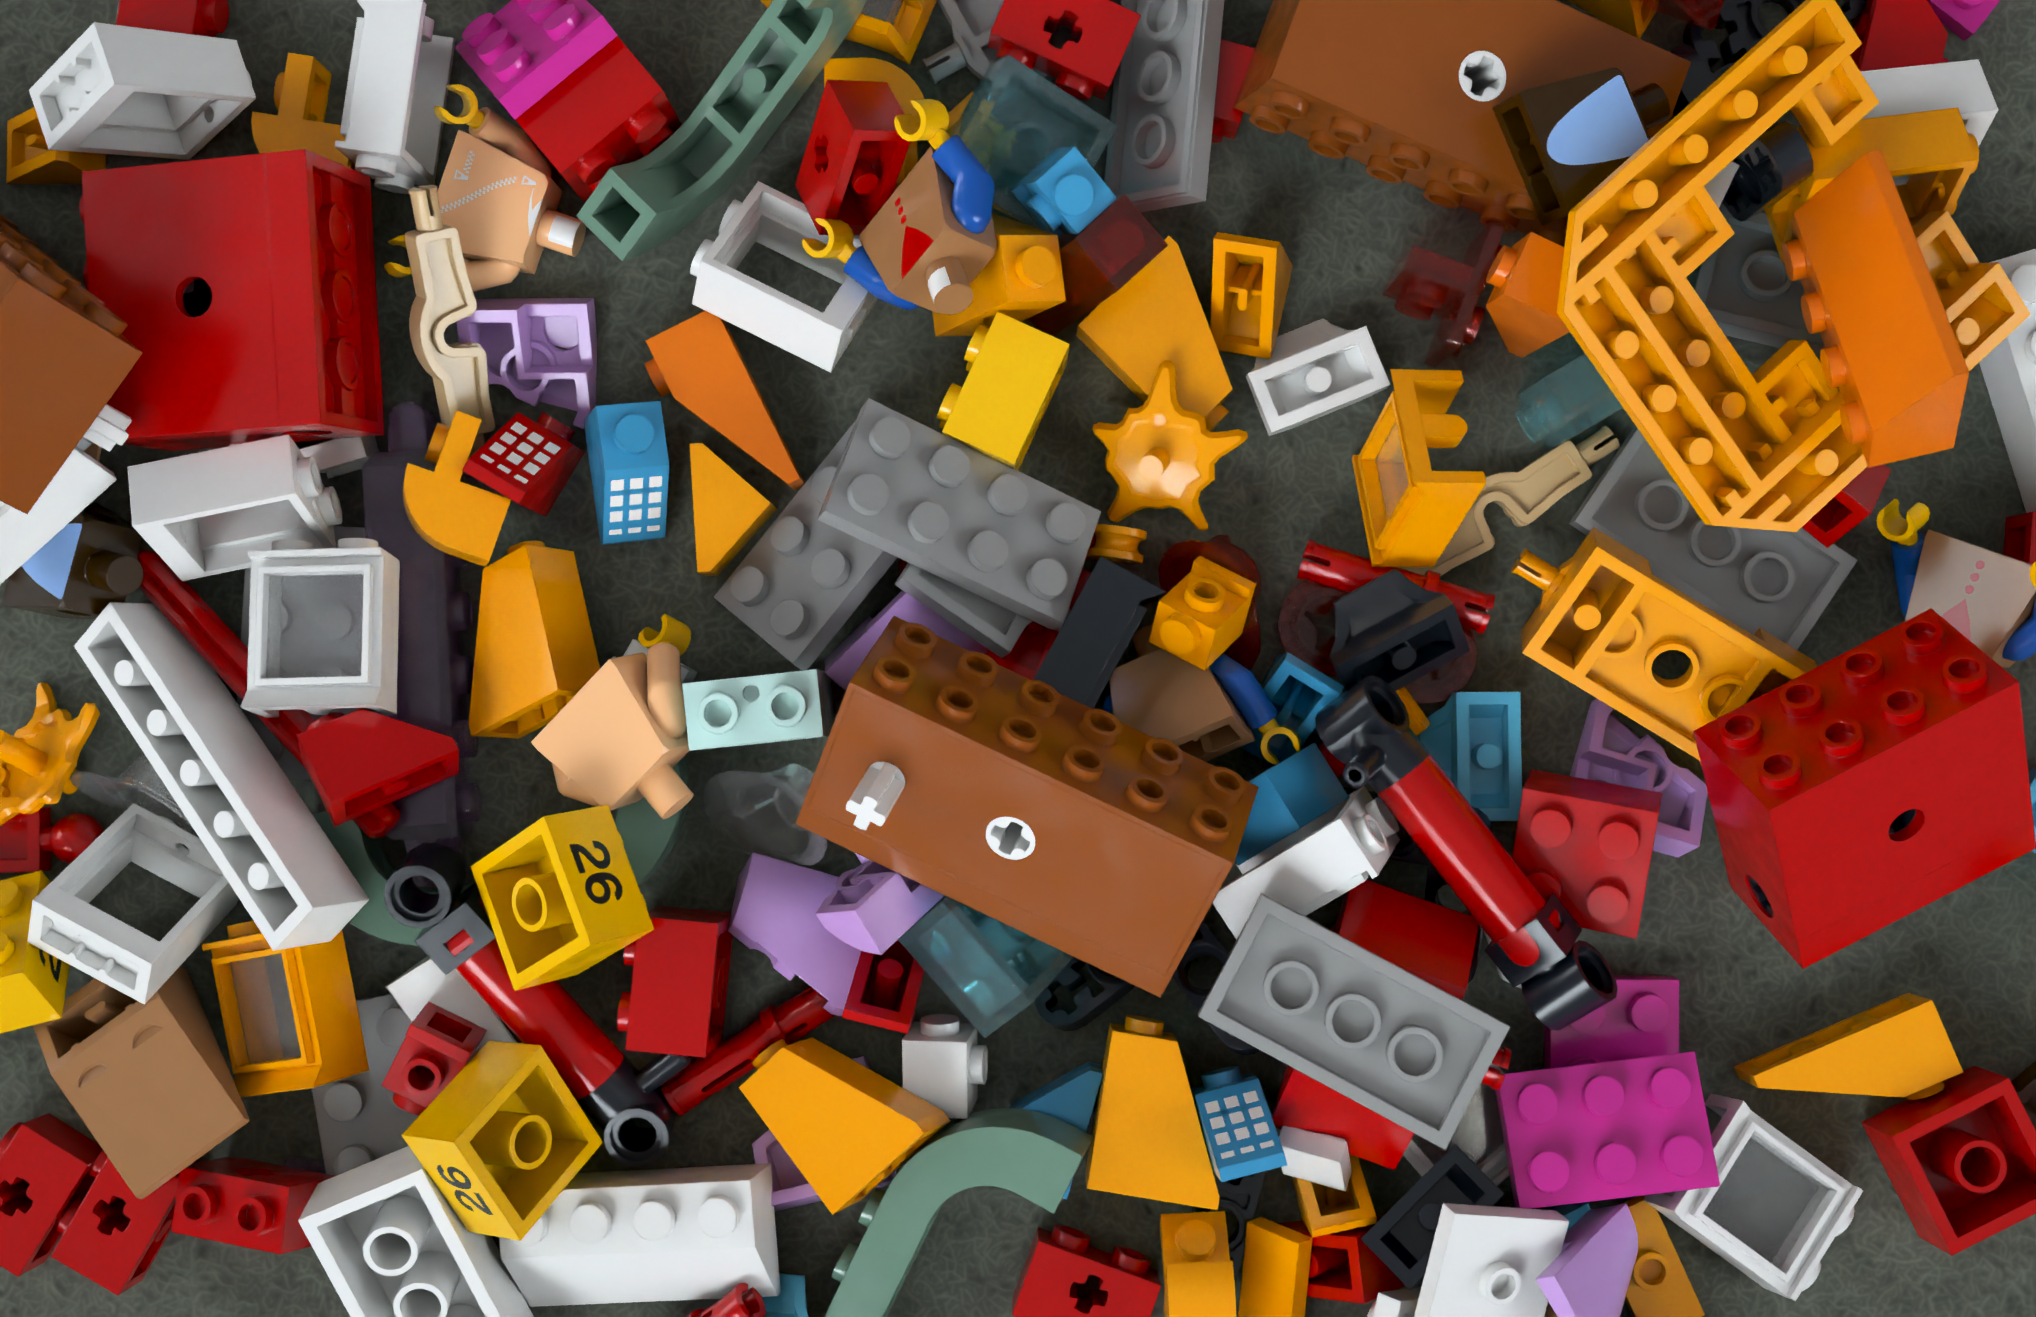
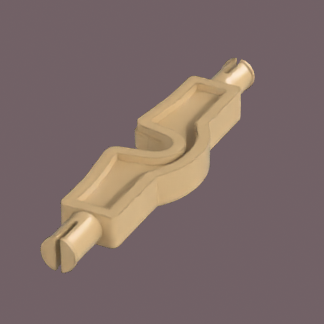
M424 185L419 186V188L413 187L408 189V194H410L417 230L408 231L404 236L416 293L409 318L410 339L419 363L433 378L441 423L450 427L456 410L482 419L468 457L469 459L485 444L484 433L492 432L495 429L489 396L487 355L482 346L473 341L446 344L444 332L450 324L465 317H470L476 311L477 302L464 264L458 230L455 227L443 224L437 186Z
M1603 426L1599 431L1576 446L1571 441H1565L1557 445L1518 472H1503L1486 477L1484 488L1434 567L1399 568L1425 575L1427 570L1440 573V576H1442L1452 568L1489 551L1495 545V538L1491 534L1484 518V509L1488 503L1498 504L1503 509L1505 515L1511 518L1515 526H1527L1564 495L1592 477L1589 467L1614 450H1618L1620 448L1618 439H1611L1594 450L1596 445L1614 434L1610 428Z

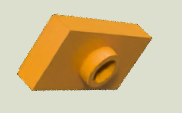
M1646 1195L1637 1196L1624 1202L1630 1210L1638 1234L1637 1257L1625 1297V1302L1632 1317L1704 1316V1311L1658 1211L1644 1201Z

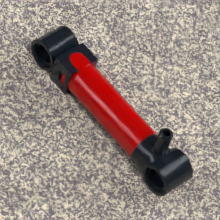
M1373 675L1365 677L1317 713L1315 722L1321 740L1335 758L1346 764L1343 770L1345 781L1353 787H1362L1367 782L1371 785L1491 939V942L1484 951L1513 988L1521 984L1527 1004L1544 1025L1552 1030L1559 1031L1617 997L1616 979L1605 958L1588 942L1581 940L1575 942L1582 931L1581 927L1554 893L1546 898L1540 895L1411 730L1406 707L1388 683Z
M436 842L422 843L412 848L386 882L383 894L385 906L391 916L403 925L423 928L415 942L445 975L456 969L523 1044L542 1046L578 1104L603 1130L605 1147L611 1157L619 1163L633 1168L646 1167L657 1162L666 1152L677 1114L667 1102L661 1088L665 1082L690 1065L691 1056L660 1054L638 1070L558 980L514 991L476 882L460 893L466 880L465 865L460 856L450 847ZM412 876L429 878L435 883L439 893L429 894L423 892L415 885ZM643 1118L652 1123L654 1127H636L628 1119Z

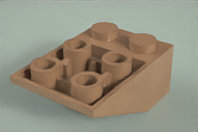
M179 967L145 1005L94 978L65 999L62 1018L33 1025L51 1076L136 1198L143 1200L250 1121L188 971L182 967Z

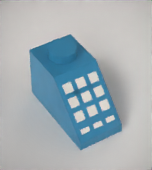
M661 401L596 406L583 421L600 545L665 538L669 459Z
M1239 1066L1220 1068L1202 1074L1203 1085L1190 1089L1211 1167L1219 1180L1225 1182L1287 1166L1285 1154L1259 1079L1252 1073L1241 1075Z

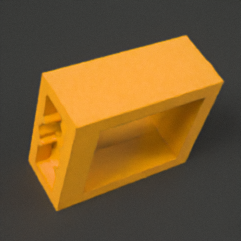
M1958 107L1861 119L1832 146L1819 148L1813 146L1802 127H1797L1796 129L1810 150L1814 171L1809 178L1776 204L1765 210L1780 260L1784 262L1782 254L1783 242L1791 241L1793 212L1865 153L1870 151L1882 150L1892 177L1910 175L1907 184L1895 186L1912 227L1932 211L1947 210L1950 215H1953L1957 207L1958 198L1970 174L1976 171L1979 162L1977 140L1973 134L1967 133Z

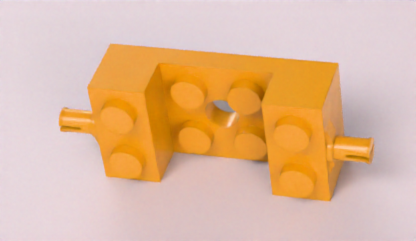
M1594 527L1573 557L1562 563L1558 568L1534 555L1526 548L1520 554V560L1517 558L1511 569L1512 573H1516L1542 589L1540 604L1521 629L1522 653L1699 761L1700 757L1694 730L1817 667L1813 659L1760 627L1752 635L1652 574L1649 560ZM1677 650L1685 653L1690 658V666L1686 673L1679 678L1663 679L1652 670L1655 658L1662 652Z

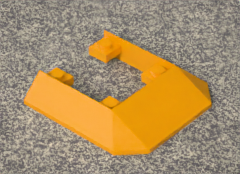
M1805 0L1568 213L1557 314L1705 525L1797 532L1867 467L1860 444L1849 445L1845 438L1840 418V406L1845 404L1840 388L1829 389L1823 376L1821 362L1807 341L1789 340L1751 374L1686 278L1735 234L1704 187L1710 180L1789 109L1796 117L1813 146L1819 148L1832 146L1880 103L1850 56L1862 45V42L1835 0ZM1947 210L1932 211L1926 214L1912 229L1970 371L2031 314L1999 262L1980 263Z

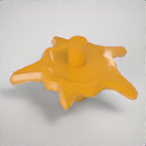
M1166 360L1160 364L1148 398L1142 406L1128 408L1123 420L1117 424L1099 422L1093 425L1094 435L1102 441L1108 450L1105 457V470L1118 485L1116 497L1107 511L1108 519L1118 523L1134 512L1145 508H1174L1182 512L1197 529L1201 531L1207 530L1208 523L1198 501L1200 492L1215 479V463L1219 458L1244 443L1248 437L1247 432L1240 429L1210 432L1206 429L1205 417L1194 411H1185L1177 401L1176 372L1172 361Z
M38 683L36 707L33 717L28 724L16 730L14 736L0 730V826L19 813L33 814L45 804H57L62 792L73 794L80 787L83 774L75 768L79 754L100 715L95 703H85L79 716L73 719L67 709H57L55 696L47 683Z

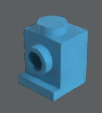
M1075 146L1056 148L1009 191L1041 230L1056 234L1058 237L1063 233L1079 234L1117 199Z

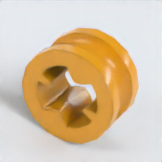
M1096 525L1094 531L1096 542L1093 547L1088 549V557L1099 560L1102 556L1112 562L1127 564L1143 563L1144 555L1139 553L1138 544L1146 540V531L1117 525Z

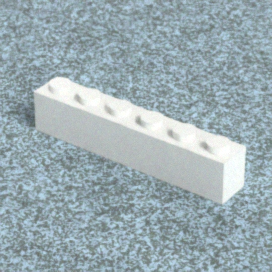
M110 602L74 645L75 649L272 950L276 951L330 942L370 899L215 670L154 604Z

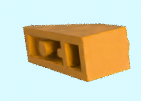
M1911 993L1903 994L1734 1066L1739 1079L1757 1088L1906 1097L1909 1100L1932 1096L1944 1089V1080L1963 1073L1933 1000Z

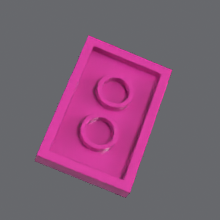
M511 0L496 14L485 13L473 20L462 33L464 40L454 48L515 120L618 35L603 15L587 0Z
M1614 975L1618 991L1617 997L1559 1031L1552 1030L1546 1025L1544 1026V1069L1679 1053V979L1672 975Z
M1695 1051L1504 1074L1505 1079L1499 1090H1496L1515 1208L1532 1209L1720 1186Z

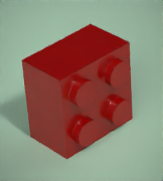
M618 36L515 119L584 203L588 200L609 168L643 158L663 144L682 125L662 88Z
M1531 769L1523 787L1512 859L1540 895L1546 898L1554 893L1581 928L1637 939L1663 793Z
M658 906L648 911L654 930L624 947V964L633 966L631 992L623 991L620 997L617 1029L618 1031L627 1032L625 1050L705 1058L723 1040L733 935L728 932L731 912Z
M1972 1066L1964 1070L1963 1073L1944 1080V1089L1932 1096L1917 1100L1906 1099L1861 1122L1919 1238L1951 1256L2036 1214V1130L2010 1079L1977 1066Z

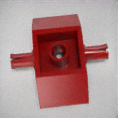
M1369 880L1346 892L1333 932L1463 1000L1467 989L1479 926L1473 916ZM1500 1047L1491 1064L1508 1069L1511 1049ZM1289 1065L1287 1066L1271 1113L1276 1128L1282 1129L1283 1126L1294 1127L1345 1139L1349 1154L1393 1170L1396 1169L1415 1134ZM1489 1067L1481 1083L1490 1086L1491 1089L1499 1090L1505 1075L1501 1074L1499 1069Z

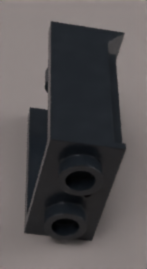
M1101 556L1033 680L1045 682L1055 688L1058 693L1093 709L1147 611V608L1142 605L1159 600L1166 591Z

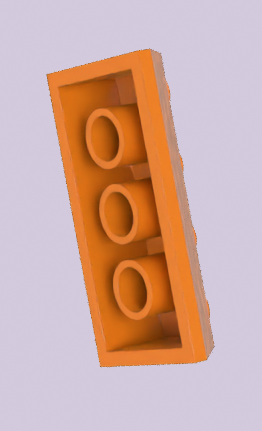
M1882 150L1870 151L1865 153L1793 212L1791 241L1783 242L1782 244L1783 261L1790 281L1800 279L1805 294L1801 296V309L1805 326L1809 334L1820 333L1825 347L1820 351V361L1825 382L1829 389L1839 387L1845 404L1840 406V418L1845 438L1849 445L1860 444L1868 468L1954 448L1969 377L1968 367Z

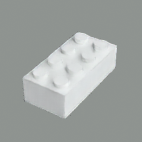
M409 1146L318 1183L298 1219L301 1228L350 1317H534L521 1291L502 1262L500 1251L492 1236L468 1232Z

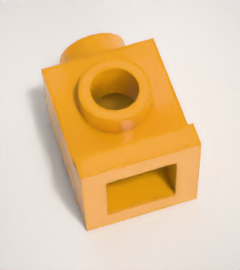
M1198 556L1193 561L1191 572L1159 600L1149 642L1206 671L1242 634L1256 583L1202 556Z

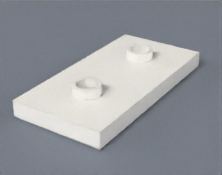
M1443 1203L1414 1317H1544L1548 1300L1535 1279L1561 1254L1569 1220L1556 1210Z

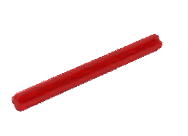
M143 550L139 552L137 560L143 568V580L139 589L243 701L247 691L248 648L186 581H182L155 551ZM301 709L279 710V717L272 718L255 714L305 768L301 759L297 734L307 731L308 726L315 721L309 713ZM389 803L352 820L368 837L374 839L377 837L381 838L389 833L400 821L401 816L399 810L392 803Z

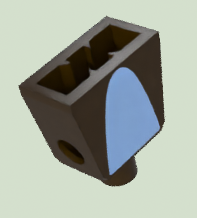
M1610 68L1529 88L1492 108L1541 225L1568 216L1572 208L1650 140L1647 129L1666 121L1670 115L1668 98L1659 85L1650 83L1631 92L1623 72L1618 68Z
M92 502L9 576L2 605L61 618L96 619L110 602L125 603L126 596L136 591L141 585L143 568L137 560L142 536L133 528L132 524L100 504Z

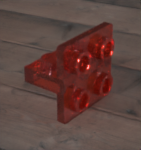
M1492 221L1467 247L1462 263L1413 245L1391 271L1383 295L1396 300L1394 308L1397 311L1420 320H1430L1432 314L1441 317L1424 364L1436 368L1450 355L1457 357L1464 344L1470 346L1473 342L1485 313V308L1477 306L1476 303L1487 284L1486 279L1491 265L1503 247L1499 245L1505 225Z

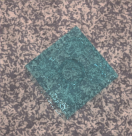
M1006 55L993 59L949 136L952 137L957 134L992 177L995 185L992 211L998 215L1040 229L1009 191L1056 148L1075 146L1091 167L1094 168L1115 132L1117 125L1015 58Z
M947 896L939 900L898 939L984 1038L1032 1004L1074 957Z

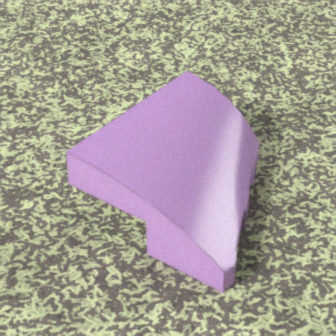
M594 298L476 299V311L470 317L456 321L458 340L461 343L467 341L476 342L485 350L487 355L488 384L503 385L511 390L515 398L534 407L543 402L578 411L573 425L584 429L583 420L596 407L597 330ZM555 346L566 348L568 350L558 349Z
M1596 698L1591 702L1570 776L1663 793L1653 851L1680 857L1700 847L1708 795L1706 784L1689 769L1680 768L1668 759L1664 748L1648 734L1640 739L1611 713L1614 708Z
M1627 1204L1588 1210L1566 1232L1561 1254L1535 1279L1557 1317H1620L1638 1252L1636 1225Z

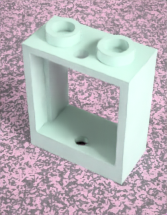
M818 669L682 683L689 751L829 737L835 721L831 678L825 671Z

